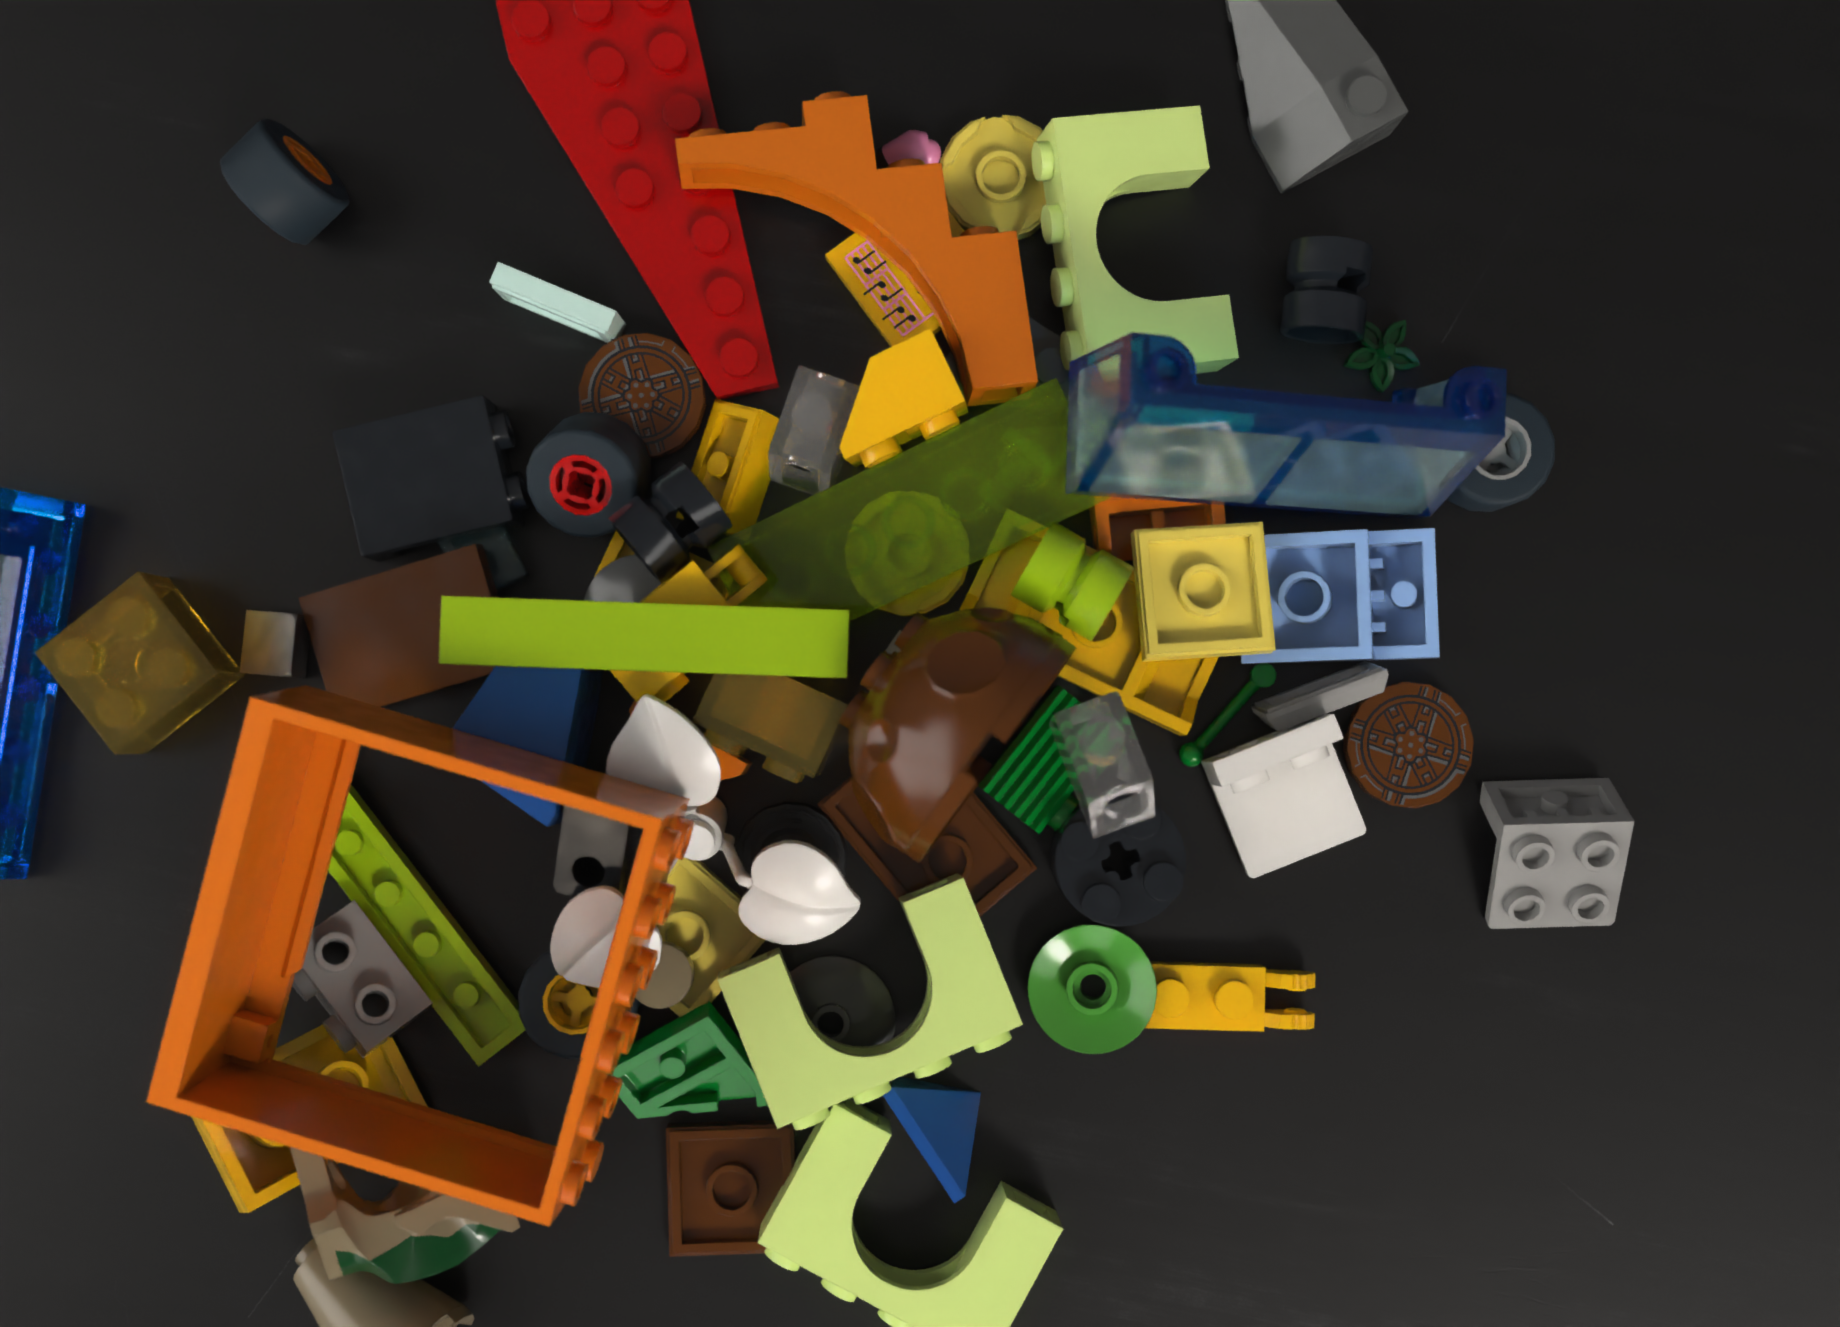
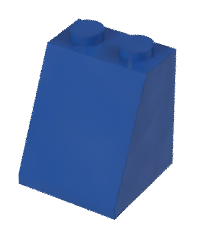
M495 666L453 726V729L586 768L604 670ZM482 781L548 827L562 823L563 804Z

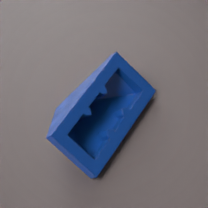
M899 1077L889 1081L892 1089L883 1095L884 1099L955 1204L966 1195L981 1092L906 1077Z

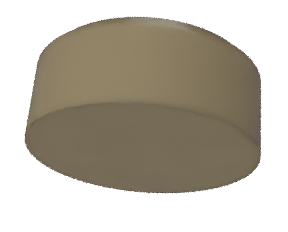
M662 941L660 961L652 974L646 990L638 989L635 998L642 1004L656 1009L668 1008L680 1002L690 991L694 981L695 970L689 954L675 943Z

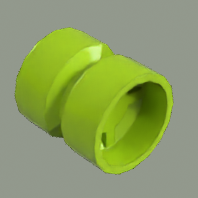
M1053 521L1023 571L1011 596L1041 613L1052 608L1059 611L1060 624L1092 641L1128 581L1134 567L1103 549L1092 555L1087 553L1084 538Z

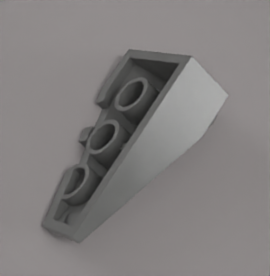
M1225 0L1228 20L1233 26L1238 53L1236 63L1240 83L1243 82L1249 112L1247 122L1250 139L1280 194L1389 136L1408 113V109L1379 57L1336 0Z

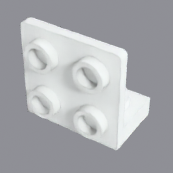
M1324 714L1282 731L1272 732L1201 761L1247 876L1251 878L1259 877L1365 834L1366 826L1332 744L1344 739L1334 714Z

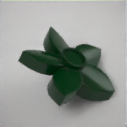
M1406 320L1389 325L1383 333L1374 324L1366 321L1364 338L1361 340L1365 347L1351 353L1343 366L1354 370L1369 368V377L1372 385L1379 393L1384 392L1393 381L1395 370L1404 371L1420 365L1418 358L1412 350L1407 347H1398L1406 336Z

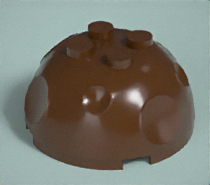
M998 608L964 609L933 619H927L917 612L904 627L894 643L895 646L901 649L899 653L894 651L890 655L884 650L878 656L860 683L870 691L869 694L863 689L860 690L838 721L848 729L849 766L852 774L851 785L861 809L875 831L888 845L896 847L902 854H907L918 863L933 847L977 788V785L993 766L980 756L993 736H996L1005 743L1013 731L1018 732L1076 650V647L1065 640L1063 635L1032 618L1013 614Z

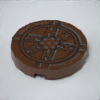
M651 333L623 335L603 345L586 364L578 388L580 413H607L627 423L642 438L651 460L666 454L670 455L682 449L699 430L706 409L704 381L692 357L672 340Z
M1398 682L1388 685L1383 693L1357 703L1349 717L1351 719L1347 725V731L1344 733L1342 748L1349 774L1364 793L1387 805L1416 809L1438 803L1460 786L1471 766L1474 738L1468 718L1451 696L1432 685L1413 682Z

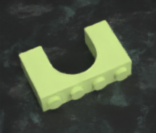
M1200 105L1052 118L1036 139L1037 142L1033 143L1031 162L1035 179L1043 181L1046 205L1042 207L1041 229L1046 244L1053 245L1056 268L1052 269L1050 277L1051 295L1055 306L1062 307L1065 331L1062 332L1060 337V355L1064 368L1072 371L1074 388L1215 372L1238 359L1239 354L1229 295L1173 301H1152L1138 297L1121 287L1112 278L1101 260L1097 247L1096 226L1104 202L1113 197L1129 193L1189 188L1210 168Z
M956 873L898 898L925 964L927 987L924 1002L914 1021L901 1034L887 1042L873 1046H851L837 1042L823 1034L806 1014L779 947L719 972L718 983L777 1129L792 1123L794 1130L811 1127L830 1116L828 1108L851 1097H853L855 1104H863L877 1099L892 1089L889 1081L910 1072H914L917 1079L938 1073L952 1064L950 1055L974 1046L976 1053L997 1048L1012 1039L1009 1030L1023 1025L966 882L961 875Z
M851 1098L828 1107L830 1116L815 1124L784 1185L782 1184L760 1224L758 1243L766 1247L764 1250L765 1255L774 1263L787 1270L798 1271L801 1266L822 1278V1286L842 1300L854 1302L858 1297L879 1309L877 1312L879 1317L892 1327H1010L1063 1231V1226L1056 1210L1000 1181L967 1243L948 1261L935 1267L921 1270L901 1269L884 1263L864 1246L856 1232L852 1216L856 1200L892 1136L890 1120L862 1104H855Z

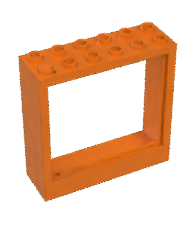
M308 685L251 696L146 1102L550 1227L565 1204L576 1205L585 1181H593L602 1158L604 1145L603 1142L596 1141L595 1137L603 1117L608 1119L611 1117L620 1094L622 1079L613 1076L620 1054L627 1055L637 1033L640 1015L630 1011L638 989L646 990L656 965L658 951L648 947L656 924H665L673 904L676 886L666 882L674 859H683L692 836L694 821L685 818L690 799ZM361 745L643 828L581 1051L580 1065L557 1146L273 1060L295 973L301 970L304 965Z

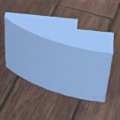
M1435 528L1385 531L1359 529L1264 535L1276 650L1268 654L1241 655L1242 664L1440 658Z

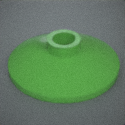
M1084 924L1058 933L1041 948L1029 973L1028 998L1036 1021L1051 1039L1075 1052L1103 1054L1126 1046L1145 1029L1155 1008L1157 984L1155 972L1148 956L1131 937L1109 926ZM1090 974L1100 976L1106 986L1104 993L1097 997L1088 996L1081 986V981L1085 976Z

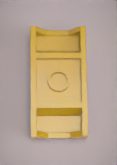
M1007 508L959 611L964 609L998 608L1038 621L1063 635L1065 640L1076 647V650L1058 674V677L1123 707L1124 710L1179 736H1187L1193 724L1200 696L1219 657L1142 662L1134 569L1092 641L1060 624L1059 611L1052 608L1041 613L1011 596L1023 571L1049 528ZM1086 545L1087 553L1092 555L1098 552Z

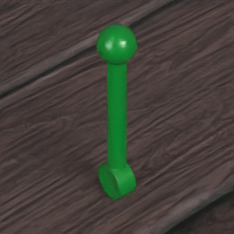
M1269 663L1254 665L1249 672V682L1195 742L1185 743L1181 747L1179 758L1184 765L1188 767L1199 765L1204 757L1203 750L1257 690L1269 687L1274 683L1276 671Z

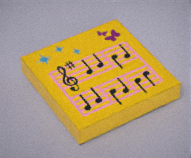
M948 210L952 237L960 236L964 230ZM854 233L825 254L826 261L890 347L931 328L934 335L941 330L935 314L908 277L865 238Z

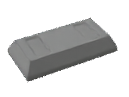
M1364 661L1255 702L1251 708L1253 713L1265 724L1279 732L1383 693L1389 674L1387 669Z

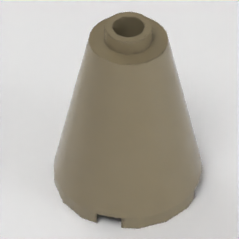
M314 1238L304 1246L295 1258V1263L299 1268L294 1274L293 1281L319 1327H457L458 1324L472 1325L475 1319L473 1313L464 1304L422 1279L394 1284L373 1273L359 1271L330 1281Z

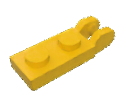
M1150 961L1156 977L1157 997L1153 1014L1145 1028L1264 1032V1027L1288 1030L1314 1028L1315 1013L1308 1012L1305 1009H1265V987L1289 991H1306L1307 989L1315 988V973L1266 969L1261 964Z

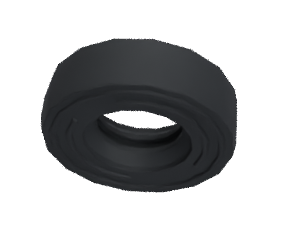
M786 801L763 808L746 822L735 842V850L745 871L750 875L752 863L756 855L763 848L769 846L777 837L785 834H795L807 839L811 845L826 853L836 863L844 877L846 875L848 852L843 835L824 812L810 804ZM739 884L740 888L745 893L748 888Z

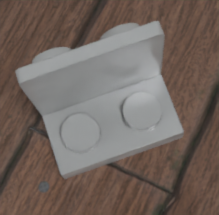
M1609 778L1482 781L1479 803L1497 838L1485 919L1489 928L1510 929L1612 925L1616 918L1635 821Z

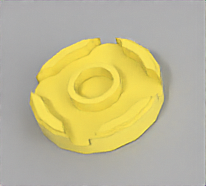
M1002 115V118L992 117L989 119L983 117L970 121L952 136L940 159V163H942L948 210L964 231L978 226H993L999 232L1017 231V238L1020 240L1031 236L1041 228L1042 207L1046 205L1043 181H1037L1034 177L1031 162L1033 143L1037 142L1036 139L1043 131L1039 126L1019 116Z

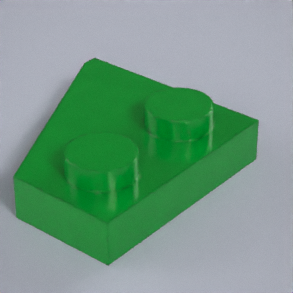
M710 1001L635 1041L627 1055L620 1054L613 1076L622 1079L619 1098L637 1119L668 1116L675 1111H688L691 1113L718 1111L719 1101L756 1097L757 1107L768 1106L743 1042Z

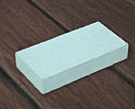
M497 263L489 281L492 288L505 301L606 343L621 337L625 329L626 323L617 311L503 263Z

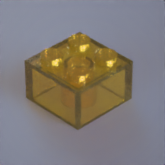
M139 571L35 652L114 755L148 753L245 676L244 673H240L238 665L168 577Z
M714 674L692 722L707 729L704 735L711 745L736 756L739 754L744 755L747 748L767 756L762 766L763 769L798 784L799 781L802 782L805 775L812 778L821 775L843 727L838 721L848 704L788 676Z

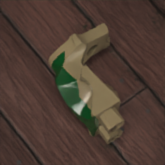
M290 1147L306 1204L311 1232L330 1281L359 1271L373 1273L394 1284L430 1277L459 1265L499 1231L513 1232L520 1228L516 1216L403 1181H399L395 1188L382 1200H364L357 1195L345 1179L335 1160Z

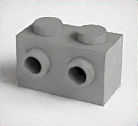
M355 900L312 930L303 968L295 973L292 986L304 1001L307 1002L313 996H316L330 1015L322 1023L331 1038L344 1053L355 1047L362 1058L366 1057L426 1012L432 1005V1001Z

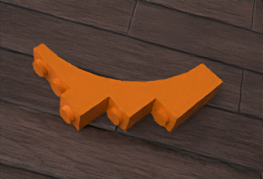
M833 91L823 93L814 100L802 101V126L790 127V125L782 122H769L757 126L753 131L726 133L721 129L706 128L691 133L689 137L675 138L682 189H737L781 197L828 215L871 242L908 277L935 314L956 359L967 407L1030 400L1038 383L1017 231L999 232L993 226H978L963 231L960 236L952 237L942 163L925 164L920 159L909 158L892 162L887 168L877 169L867 95L851 97L846 92Z

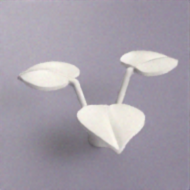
M644 694L639 699L631 716L611 746L607 758L606 772L614 777L690 799L685 818L693 820L694 827L684 858L694 861L706 860L715 855L718 850L723 851L736 882L748 888L743 894L738 908L742 923L760 938L783 945L809 943L826 937L845 925L858 912L861 899L849 886L836 863L817 847L798 840H783L763 848L756 855L752 863L751 875L745 871L734 847L735 838L730 834L724 833L728 814L722 801L715 797L721 781V766L713 746L685 715L671 705L649 694ZM674 859V862H673L672 867H671V869H670V871H669V874H670L671 870L673 869V867H674V865L676 864V862H677L678 859ZM605 885L589 888L571 899L560 913L552 933L550 953L555 970L565 980L599 988L624 900V895L617 889ZM655 927L648 947L658 951L655 968L660 961L662 951V937L657 927Z

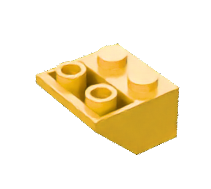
M931 328L870 357L839 446L844 459L853 466L858 467L864 464L865 468L868 467L870 472L877 470L904 456L901 445L921 435L929 444L962 427L958 417L968 413L966 401Z

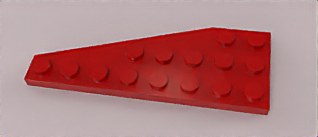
M495 0L509 61L718 400H726L778 388L779 383L734 189H682L675 138L689 137L691 133L701 129H719L690 0Z

